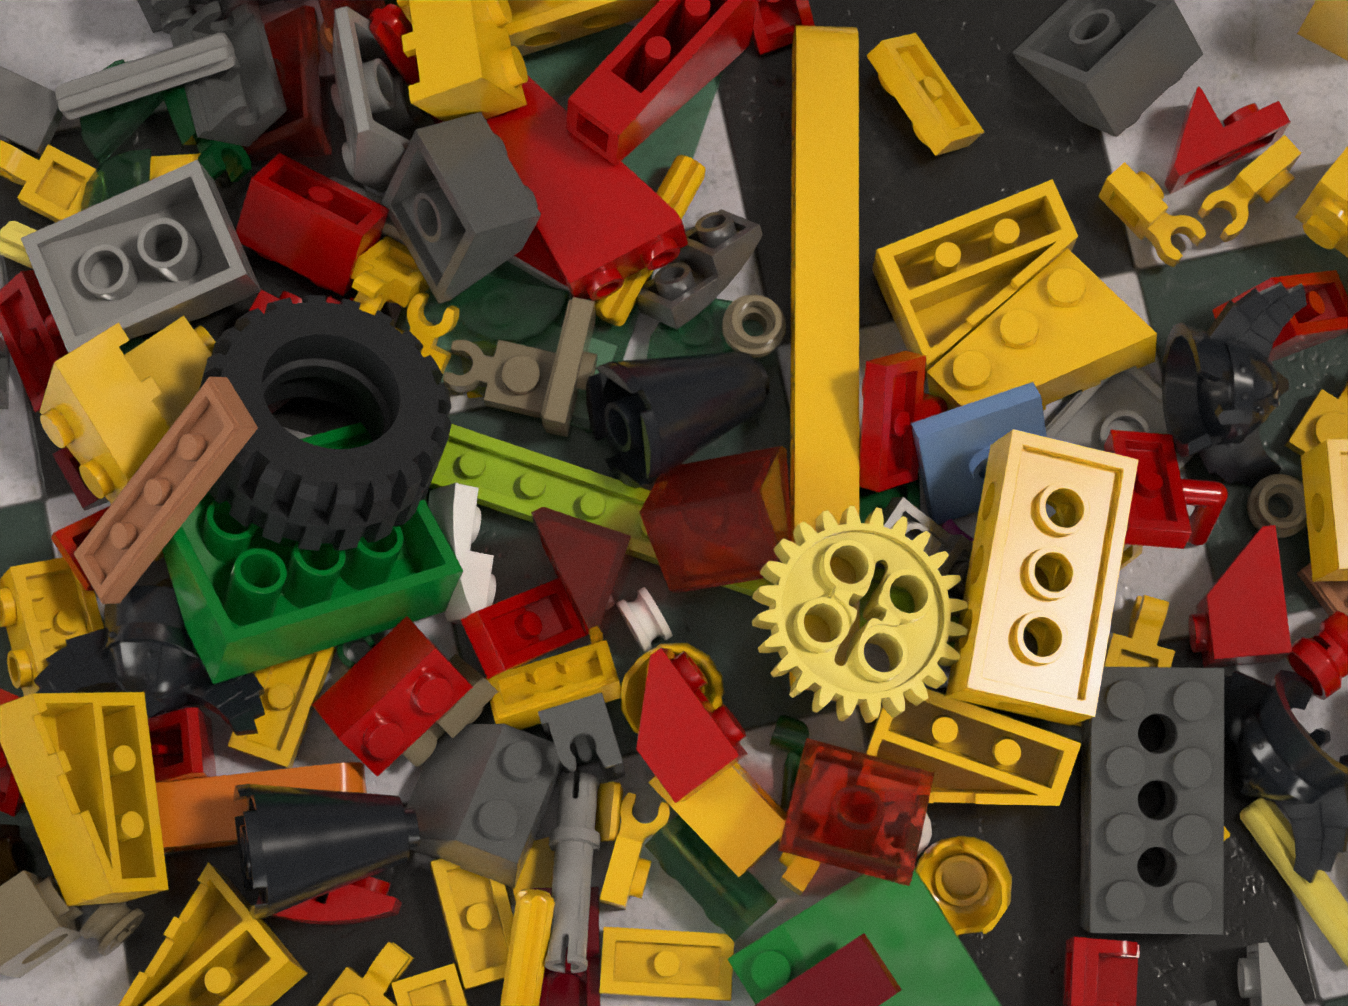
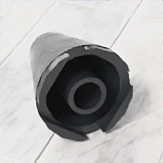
M736 351L611 361L596 367L595 369L599 373L588 377L586 383V407L595 440L607 438L615 455L605 459L609 468L624 484L636 489L654 483L761 411L765 405L766 395L769 393L770 383L764 366L758 360H753L746 353Z
M258 784L236 785L234 788V801L247 799V811L243 812L244 816L235 817V827L245 891L258 890L261 904L248 906L253 919L271 916L405 863L409 860V848L417 847L420 844L416 811L414 807L403 808L401 798L397 795Z

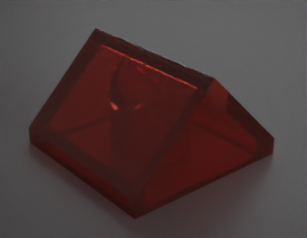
M303 5L264 24L287 111L249 147L242 146L247 152L250 161L271 160L279 153L289 158L332 155L326 52L321 44L319 34L321 25L315 7Z
M783 446L680 464L655 482L639 513L669 591L680 593L764 579L760 574V570L768 561L782 563L773 549L783 538L792 542L787 449Z
M541 507L531 512L537 537L557 578H560L589 643L593 645L604 641L617 607L616 603L619 601L633 561L631 536L546 507Z
M806 738L780 833L778 851L910 886L935 772Z

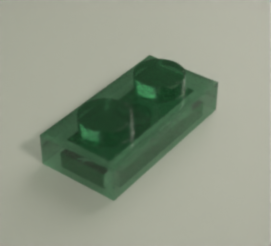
M677 815L659 829L644 845L659 861L664 872L677 880L703 908L708 919L716 926L722 928L734 942L778 902L748 870L738 877L680 815Z

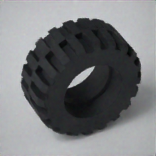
M307 295L303 296L302 303L293 304L291 298L267 303L264 314L259 308L251 310L237 319L235 328L225 330L216 341L212 356L207 359L200 388L210 376L227 377L258 426L255 433L210 488L209 493L219 504L227 501L231 505L229 515L247 528L250 523H253L264 529L262 537L279 544L283 537L298 541V549L319 551L321 544H333V549L338 551L357 548L361 537H364L367 543H372L390 535L393 526L404 525L415 514L419 502L424 500L449 439L452 423L448 415L452 406L448 389L444 384H440L443 374L431 355L426 357L421 355L423 344L409 330L402 334L393 327L395 323L393 318L377 310L375 316L359 309L361 304L359 302L343 298L340 304L327 303L325 296ZM293 397H309L328 401L356 417L366 428L373 442L351 449H330L310 444L297 438L282 427L267 406L276 401Z

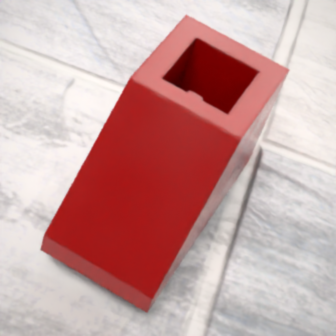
M660 648L650 655L636 750L673 801L679 803L686 801L748 755L739 742L747 735L741 724L724 704L715 710L700 688L707 684L708 681L694 660L685 651L676 656L672 649Z

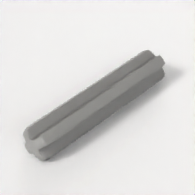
M218 32L59 84L55 89L57 105L60 112L67 119L74 120L231 69L236 64L235 50L227 35Z

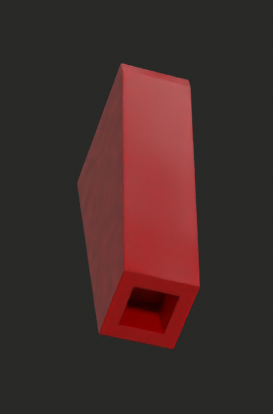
M660 0L568 98L566 130L613 165H618L750 45L758 0Z
M528 76V81L522 84L527 105L488 118L486 121L493 133L498 135L503 141L508 159L522 183L531 189L536 198L541 216L534 229L570 293L576 298L585 300L591 298L593 301L601 300L618 291L623 286L624 279L644 268L656 270L672 262L680 254V249L688 245L684 225L678 213L622 161L616 166L567 131V111Z

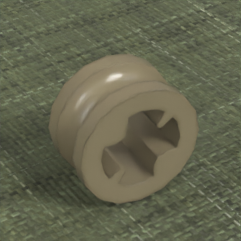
M126 902L102 904L84 923L79 934L85 939L95 938L99 944L97 951L105 957L118 948L135 931L144 919L145 913L140 908L129 909Z

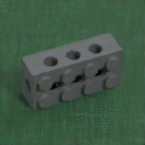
M1103 667L1096 715L1081 722L1080 926L1088 932L1224 935V668ZM1154 714L1162 720L1165 726V738L1158 748L1147 751L1139 741L1138 729L1146 717ZM1156 780L1164 789L1165 802L1158 813L1152 816H1145L1138 806V794L1146 783ZM1158 847L1164 855V869L1159 877L1145 882L1138 874V860L1147 849Z

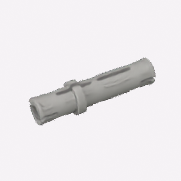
M574 772L562 774L558 778L557 827L552 829L549 834V848L555 851L551 896L554 899L555 905L545 967L560 973H565L567 947V962L571 963V973L583 972L588 967L586 957L593 854L599 852L601 841L599 832L595 831L597 792L600 780L594 775L580 773L579 796L577 798L578 785L574 784Z

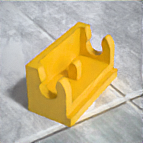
M739 762L735 763L686 801L679 803L673 801L656 776L648 782L738 877L742 876L748 869H751L797 824Z

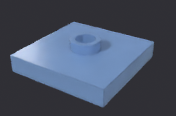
M1034 382L911 423L925 502L930 518L939 525L947 522L949 519L954 520L979 511L990 445L1012 429L1047 437L1042 399Z

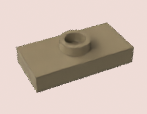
M576 297L569 300L541 413L543 428H545L546 433L568 437L579 389L586 390L588 377L595 375L598 354L588 352L596 322L594 301Z

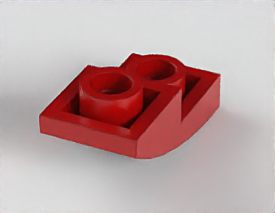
M369 876L329 892L325 904L317 902L318 897L271 916L308 924H357L398 915L402 902L395 897L387 895L390 883ZM258 897L256 905L261 904L260 897Z

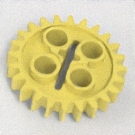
M849 506L841 515L840 525H838L828 510L823 511L816 518V531L803 521L792 531L796 544L783 538L773 549L782 563L768 561L760 570V574L774 585L760 586L753 593L752 597L757 602L769 606V610L758 614L752 620V626L760 629H769L772 634L758 647L759 653H779L782 660L775 665L770 674L772 677H778L791 672L796 677L789 692L792 698L801 694L807 688L815 692L812 701V711L816 713L832 700L836 701V713L839 721H844L850 717L856 705H859L865 723H870L879 717L881 703L892 718L897 717L905 711L904 697L915 706H918L929 698L924 684L937 689L946 682L948 678L938 664L952 666L960 659L961 655L948 645L947 642H954L967 635L968 629L951 621V617L961 613L968 607L967 602L949 598L948 591L961 581L960 575L941 576L938 568L945 562L949 556L948 553L943 551L928 556L923 550L928 543L930 533L925 531L915 539L910 540L905 536L908 518L904 516L889 529L884 527L882 508L876 507L869 514L865 523H861L855 506ZM831 558H843L852 564L856 573L855 583H843L834 576L830 566ZM876 563H882L885 566V573L863 611V618L868 622L852 636L846 653L845 663L843 666H839L834 661L835 655L857 616V610L852 606L867 593L871 585ZM891 586L902 587L911 594L915 605L914 613L902 612L894 606L890 598ZM805 615H816L826 621L831 634L829 642L815 641L808 635L804 626ZM865 644H875L885 650L890 663L888 672H880L869 666L864 655Z

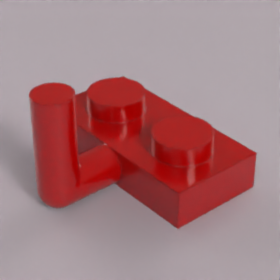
M34 270L21 271L0 289V331L34 411L40 412L53 364L67 355L68 351Z
M905 350L866 361L865 376L862 382L863 413L861 439L859 441V487L881 492L918 480L919 464L911 423L948 410L947 403L942 397L924 393L926 355Z
M1111 429L1104 444V451L1138 459L1124 544L1184 549L1187 542L1194 545L1205 544L1227 501V488L1222 483L1215 481L1181 479L1172 435ZM1186 505L1195 506L1190 518Z

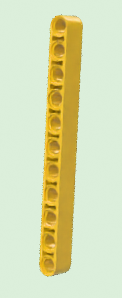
M795 25L793 32L790 541L796 544L792 531L803 521L816 531V518L823 511L828 510L838 525H840L842 513L849 506H855L859 514V38L857 27ZM831 558L830 566L834 576L843 583H855L856 573L852 564L843 558ZM860 600L852 606L857 610V616L834 658L835 663L839 666L844 665L852 636L860 629ZM805 615L804 626L808 635L815 641L829 642L831 634L826 621L816 615ZM789 672L790 689L796 679L791 672Z

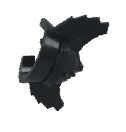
M1281 282L1261 292L1254 288L1236 303L1230 300L1207 331L1181 322L1173 326L1167 338L1163 356L1161 382L1163 412L1167 433L1172 435L1175 451L1181 457H1188L1198 452L1209 474L1216 472L1229 484L1236 480L1253 488L1260 480L1270 475L1279 474L1281 470L1280 465L1269 457L1264 450L1259 438V426L1279 406L1278 398L1289 390L1288 379L1275 369L1274 364L1269 359V355L1274 341L1285 324L1296 312L1307 305L1302 283L1286 290Z
M136 585L132 587L121 603L105 604L104 620L106 628L65 640L66 646L46 658L48 666L34 679L35 684L40 688L36 693L144 692L148 718L162 715L165 712H172L193 703L206 707L219 715L230 725L236 736L258 734L254 720L265 715L260 696L265 694L264 688L254 675L256 671L213 684L186 630L174 588L166 586Z
M1281 669L1269 685L1244 673L1234 671L1232 676L1224 675V733L1237 745V763L1241 770L1238 782L1239 791L1246 796L1263 797L1266 800L1282 804L1290 819L1295 838L1296 858L1293 870L1309 883H1313L1318 870L1331 872L1338 853H1344L1347 849L1348 755L1340 756L1339 762L1330 757L1321 749L1331 741L1330 731L1318 728L1309 733L1291 711L1292 708L1306 709L1314 691L1311 681L1295 672Z

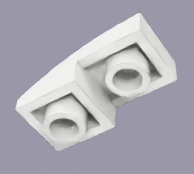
M459 483L430 490L428 504L463 569L462 576L444 612L447 622L462 624L461 619L491 606L496 592V579L491 574L494 556L470 551L471 544L477 538L481 525V511L476 506L479 488Z

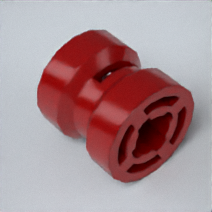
M1338 610L1320 623L1319 632L1312 638L1301 637L1291 644L1292 653L1286 657L1295 673L1311 681L1314 689L1313 694L1321 700H1325L1339 690L1342 685V678L1348 675V616Z

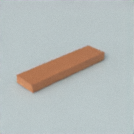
M210 376L74 552L77 561L102 604L121 603L258 429V426L227 377Z

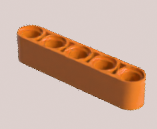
M332 763L157 782L156 791L164 853L238 845L235 817L244 816L243 812L247 811V799L234 801V788L236 785L258 784L367 793L364 763Z

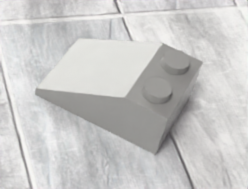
M345 6L336 9L334 15L332 64L336 83L331 87L332 101L338 115L343 119L347 142H344L342 146V155L345 166L354 180L382 193L387 191L415 130L434 125L435 123L427 112L410 103L407 83L369 31V26L372 22Z
M198 159L21 238L68 353L118 322L127 337L131 339L164 329L183 315L187 321L205 317L259 293L261 290L214 179Z

